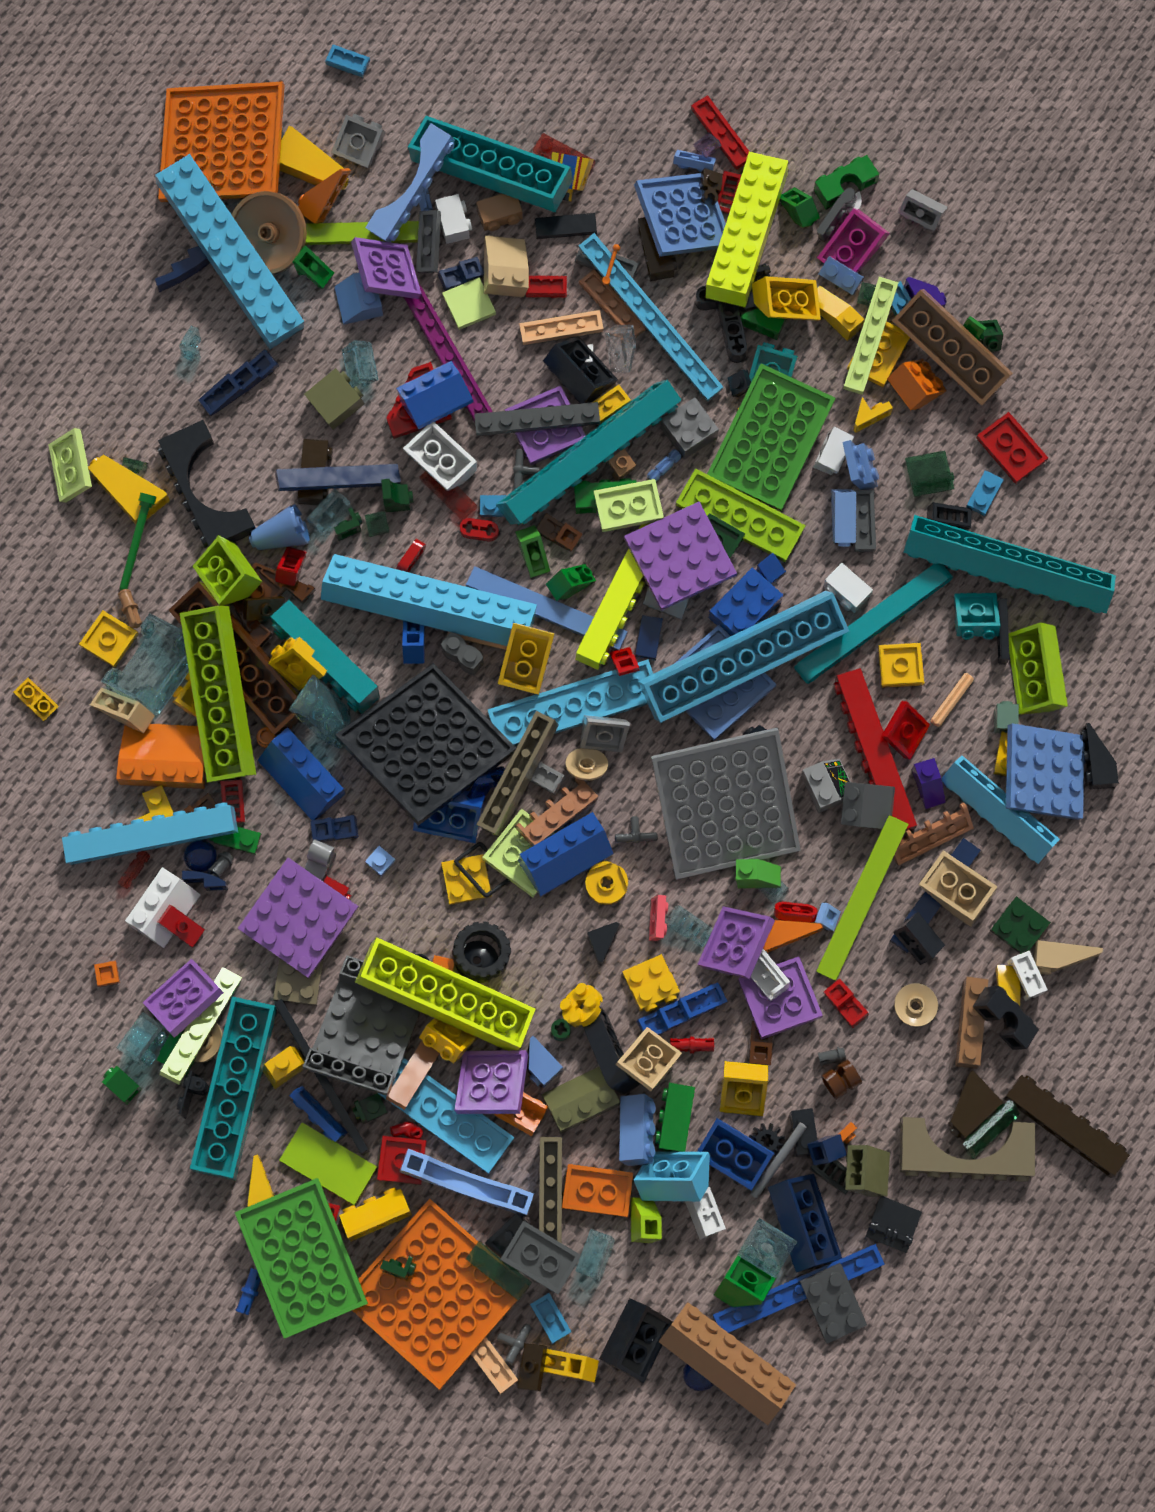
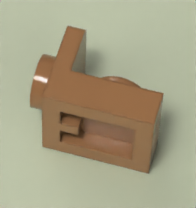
M625 449L615 454L608 461L614 470L612 476L616 481L622 479L636 467V464Z

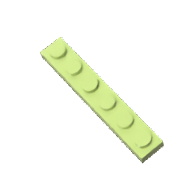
M882 277L878 278L843 389L863 395L899 282Z
M225 968L221 969L214 982L224 993L187 1026L161 1069V1076L178 1085L181 1083L237 989L242 977Z

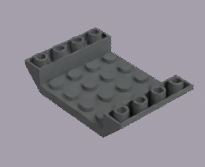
M347 955L339 973V983L314 1046L309 1049L303 1069L387 1096L394 1085L420 1011L355 983L364 961Z

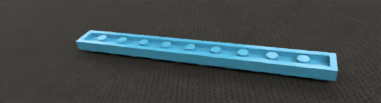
M594 233L579 245V249L598 272L605 277L612 253ZM615 258L609 277V285L707 401L711 400L724 389L722 384Z

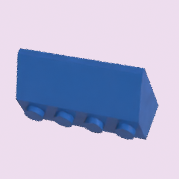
M288 727L269 743L257 760L312 821L317 820L345 795L344 788Z
M592 812L520 853L518 862L541 897L612 856L614 853L605 830Z

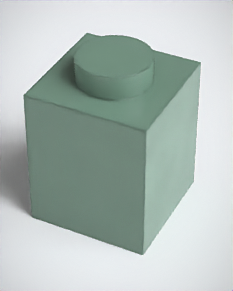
M1002 701L1000 704L997 703L994 709V733H1007L1009 724H1019V704H1013L1011 701Z

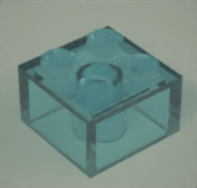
M142 1012L116 1048L144 1069L146 1065L149 1067L156 1058L154 1054L159 1047L162 1048L170 1033L164 1026Z

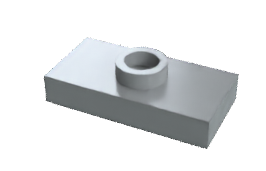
M539 762L530 781L556 795L566 776Z

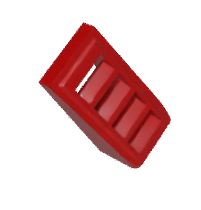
M724 171L722 189L718 194L719 206L721 202L732 206L733 201L723 199L722 196L735 197L742 175ZM727 180L737 182V186L726 182ZM725 187L734 189L735 193L724 191ZM720 206L722 213H730V208Z
M286 547L276 568L275 581L295 586L307 552Z
M243 780L220 781L222 803L239 804L240 808H234L235 812H240V816L236 817L237 823L245 822ZM238 786V791L226 792V787ZM239 795V799L227 800L226 796Z

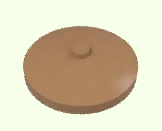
M270 191L253 193L245 197L231 214L272 274L280 273L293 265L292 261L305 246L307 230L302 212L291 199L282 194Z

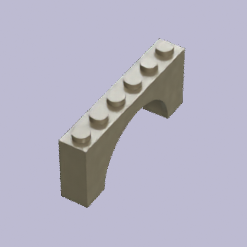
M903 1117L900 1121V1172L905 1173L906 1177H918L919 1173H925L929 1178H940L941 1174H947L951 1179H963V1175H970L973 1180H985V1176H992L995 1181H1007V1177H1015L1017 1182H1029V1178L1035 1176V1123L1012 1122L1004 1145L996 1153L982 1159L966 1160L953 1157L936 1146L927 1132L925 1118Z

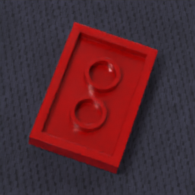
M1010 412L1006 413L976 437L1015 484L1048 460L1047 455Z

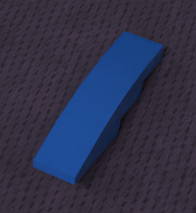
M717 982L638 1019L637 1023L641 1032L648 1027L660 1035L728 1001Z

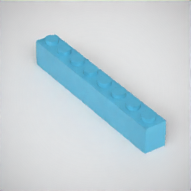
M227 803L215 804V808L198 807L194 808V812L191 813L177 811L173 813V816L157 815L153 816L152 820L145 822L144 819L132 820L129 825L123 826V823L111 824L109 829L102 830V827H95L89 829L88 833L81 834V831L70 832L67 837H62L65 861L67 864L73 865L238 833L234 807Z

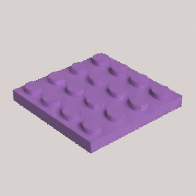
M700 501L624 536V540L661 611L737 576V572Z
M287 858L238 929L310 978L359 906L296 862Z

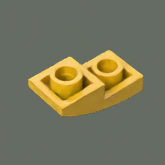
M29 677L13 691L43 722L59 707Z
M997 965L995 969L997 986L1004 988L1007 995L1020 1006V980L1014 967Z

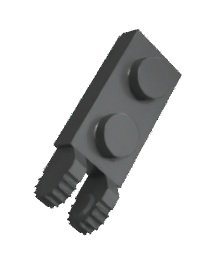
M850 187L844 190L817 229L818 238L823 242L828 237L831 238L836 231V225L839 221H843L847 214V209L853 208L857 197L853 188Z

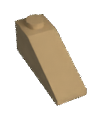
M102 687L90 704L93 708L142 733L145 732L155 716L140 702Z
M1038 940L1034 947V961L1040 974L1050 975L1051 972H1056L1098 957L1103 952V948Z

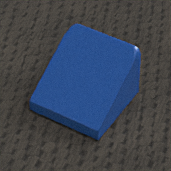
M771 553L761 561L756 568L771 584L786 572L774 553Z

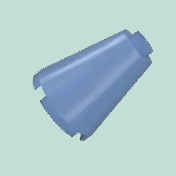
M295 504L290 505L253 529L251 536H249L252 547H256L257 550L308 544V541H310L309 532L305 521L302 522L300 518L302 513L298 506Z

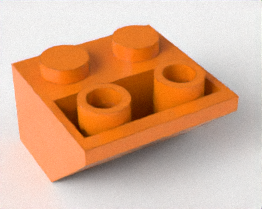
M923 359L902 363L887 378L910 411L922 408L947 391L943 386L942 380L932 372L930 364Z

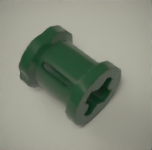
M558 1019L553 1022L551 1034L554 1039L562 1042L569 1038L571 1032L570 1024L564 1019ZM564 1026V1030L567 1032H562V1035H558L556 1029Z

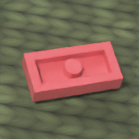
M656 895L651 898L649 941H659L667 933L665 915L668 912V902H666L665 895Z

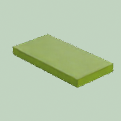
M303 1122L279 1159L280 1162L311 1180L319 1178L322 1187L353 1205H356L378 1168Z

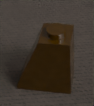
M974 1070L967 1075L948 1122L950 1126L949 1131L957 1139L960 1137L964 1140L1003 1103Z

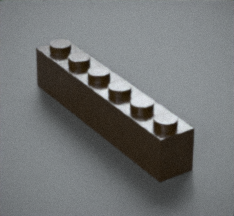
M1021 1075L1003 1099L1108 1177L1113 1178L1130 1156L1126 1152L1127 1149L1118 1142L1114 1144L1110 1141L1108 1134L1101 1129L1096 1130L1090 1126L1091 1122L1085 1117L1075 1115L1069 1105L1064 1102L1060 1104L1054 1099L1055 1096L1050 1091L1037 1087V1082L1027 1075L1025 1077Z

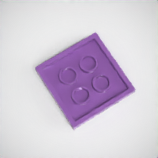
M354 237L351 244L365 292L418 299L422 293L407 245Z
M558 386L509 407L505 411L570 405L562 387ZM581 426L515 432L530 465L568 450L586 436Z
M723 906L698 965L705 969L750 979L775 920L769 916Z
M800 957L776 964L790 981V986L771 1002L751 977L750 979L738 978L761 1039L823 1017Z
M190 959L151 994L143 1004L175 1038L212 1003L217 1001L224 992Z
M465 1051L462 1057L456 1096V1114H520L528 1061L527 1051Z

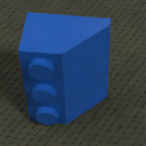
M452 361L396 388L402 406L418 429L474 402L460 372Z
M464 791L419 826L414 822L413 831L476 843L479 826L476 824L483 813L485 794Z
M718 1118L697 1151L709 1152V1165L751 1191L774 1152Z

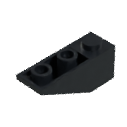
M1086 723L1083 730H1080L1082 741L1085 744V750H1083L1084 763H1087L1085 782L1089 784L1090 790L1115 788L1119 784L1117 763L1091 724Z

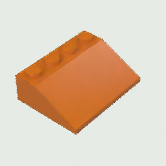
M150 724L145 732L142 733L124 725L116 779L120 785L158 787L162 785L163 787L205 789L206 773L198 726Z

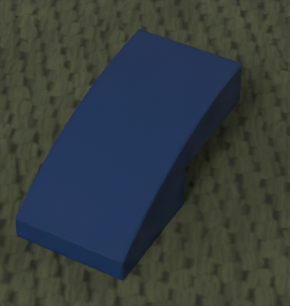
M478 257L459 261L457 266L439 270L437 275L444 291H447L476 278H482L484 270Z
M355 815L310 821L313 840L328 842L359 837Z
M182 871V880L185 883H204L206 891L228 890L227 883L216 876L197 871Z

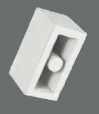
M459 194L436 199V210L441 212L440 225L446 244L469 239V231L472 230L470 219L465 218L464 213L467 212L465 201H460Z
M843 563L825 579L823 585L825 591L834 593V596L841 601L840 604L845 610H851L853 613L868 600L873 591L872 588Z

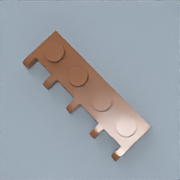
M575 778L578 786L571 792L566 787L562 788L561 793L564 797L556 804L548 799L545 804L549 809L540 816L535 812L530 813L529 816L533 822L525 828L520 823L515 825L516 830L532 847L552 836L598 799V795L584 780Z
M960 804L961 810L951 815L948 811L943 812L944 818L933 824L929 820L925 821V828L913 834L910 830L905 831L906 837L901 840L894 855L897 865L899 866L974 829L966 804Z

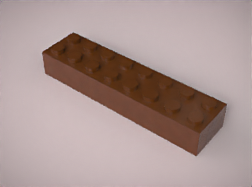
M198 581L169 609V612L181 625L180 613L220 605L206 585ZM230 612L244 700L270 731L278 736L287 727L291 729L313 708L290 682L268 664L270 657Z

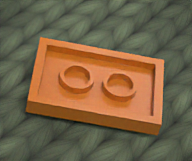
M568 1164L562 1209L628 1218L633 1173Z

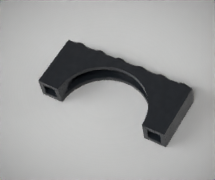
M204 420L159 439L160 447L157 448L162 460L166 458L169 465L165 467L170 477L175 476L176 478L175 488L178 494H183L186 499L182 502L187 513L192 512L194 516L191 521L196 531L200 529L203 536L200 537L204 548L209 547L218 535L233 543L250 536L251 531L255 529V525L247 508L233 512L217 511L202 504L191 491L190 473L197 457L214 444Z

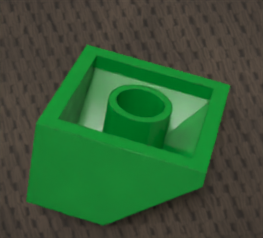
M738 1253L714 1296L731 1307L761 1305L777 1276Z

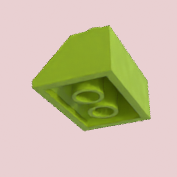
M219 535L193 565V568L220 606L250 597L262 583V580L237 545Z

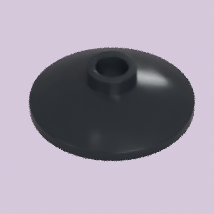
M471 941L464 946L465 958L476 967L486 968L492 966L498 960L497 952L486 942ZM475 957H479L481 959V962L479 964L473 963V959ZM457 969L458 973L465 977V974L463 972L460 973ZM480 979V981H475V982H477V983H484V982H486V981Z

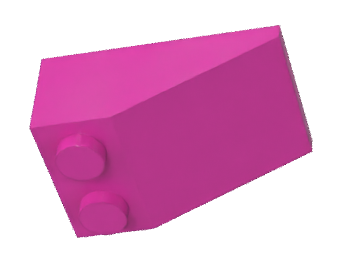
M853 208L817 258L825 263L827 258L831 256L858 273L878 251L890 233L862 211Z

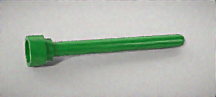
M140 492L138 501H140L139 505H141L120 583V590L128 589L149 508H152V504L155 505L156 496Z

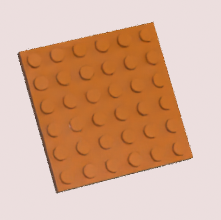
M283 81L167 88L160 172L190 154L220 199L245 198L253 193L262 191L278 193L285 89ZM159 188V201L168 202Z
M429 1198L361 1275L359 1282L368 1304L352 1311L433 1385L441 1390L529 1289V1286ZM409 1256L414 1257V1263L417 1264L413 1276H409L407 1281L385 1273L380 1269L383 1260L389 1262L390 1259L403 1263L402 1267L404 1268Z

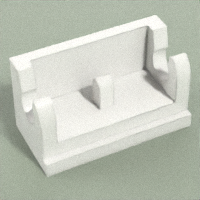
M833 427L824 440L813 468L830 475L833 472L837 474L845 458L842 442L852 441L854 436Z
M762 949L751 978L771 1002L789 988L790 981L766 951Z
M1030 951L1011 957L1007 961L1008 966L1013 965L1026 993L1023 997L1025 1001L1032 997L1036 998L1048 990Z
M708 1187L700 1202L685 1201L700 1240L726 1229L710 1187Z

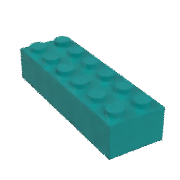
M290 600L271 616L273 632L280 640L285 639L287 641L290 637L295 640L300 637L315 650L312 657L327 670L320 679L325 684L329 682L333 687V692L339 698L343 696L348 701L347 705L352 711L356 712L358 710L363 714L380 698L378 686Z

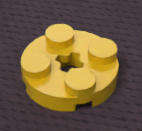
M599 862L587 874L585 881L586 891L589 897L597 904H615L627 892V874L622 867L612 862ZM604 878L613 882L608 889L601 886Z
M578 984L560 1003L564 1020L573 1027L580 1025L585 1027L593 1023L601 1012L599 1008L600 1001L603 1003L601 993L590 985Z

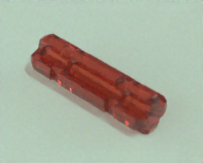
M146 851L138 852L136 855L137 859H133L124 872L125 876H122L118 881V884L124 889L130 888L133 883L132 880H135L143 869V864L147 863L150 859V855Z

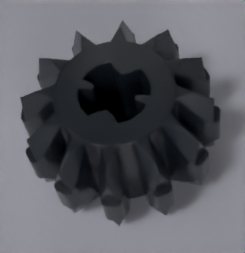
M764 1123L760 1125L761 1131L754 1127L753 1132L757 1136L749 1135V1138L764 1146L761 1138L764 1140L765 1137H769L772 1146L769 1144L766 1148L777 1156L779 1153L777 1148L781 1149L784 1145L779 1143V1141L785 1140V1136H777L781 1129L777 1128L775 1132L772 1131V1123H770L768 1130H766Z

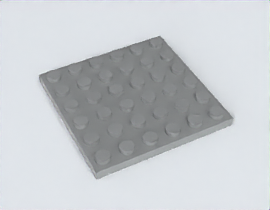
M778 728L651 756L675 879L736 866V859L762 860L801 851Z

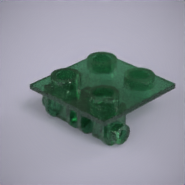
M945 451L905 458L914 497L954 490V474L950 472Z

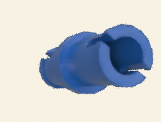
M250 1268L246 1284L241 1288L243 1292L235 1310L246 1315L250 1314L254 1298L259 1294L257 1290L261 1282L257 1269Z

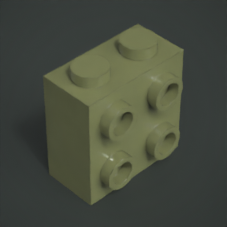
M336 368L304 393L306 398L333 430L365 404L361 399L364 396L356 386L352 388L349 384L351 379L344 371L340 373Z
M848 1145L845 1190L868 1197H887L890 1152L869 1145Z

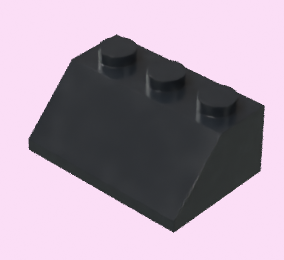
M579 336L555 344L543 360L548 369L557 376L562 385L581 404L594 401L618 381L614 374ZM590 355L592 358V362L585 363V361L589 359Z
M629 1298L599 1359L644 1383L662 1347L659 1340L673 1321L647 1305Z

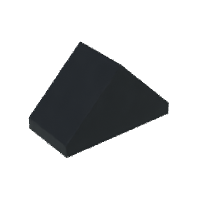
M614 922L587 932V938L597 964L600 966L603 965L618 932L620 923Z

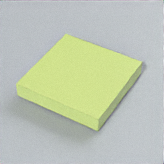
M480 277L442 293L458 330L496 315L488 294H484V286Z

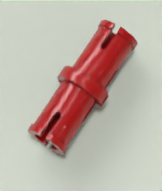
M694 1036L684 1039L670 1038V1044L680 1052H690V1054L700 1051L714 1052V1038H694Z

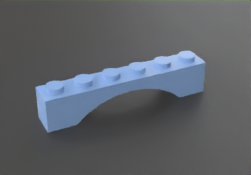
M432 123L429 125L420 140V163L412 184L395 202L375 211L365 227L368 231L385 242L391 243V241L397 239L401 225L409 220L410 211L413 206L419 204L423 190L431 185L432 176L435 171L438 172L443 165L442 160L445 155L453 150L455 140L451 135Z
M410 1149L406 1151L399 1171L400 1173L512 1213H518L521 1216L527 1215L534 1193L458 1169Z

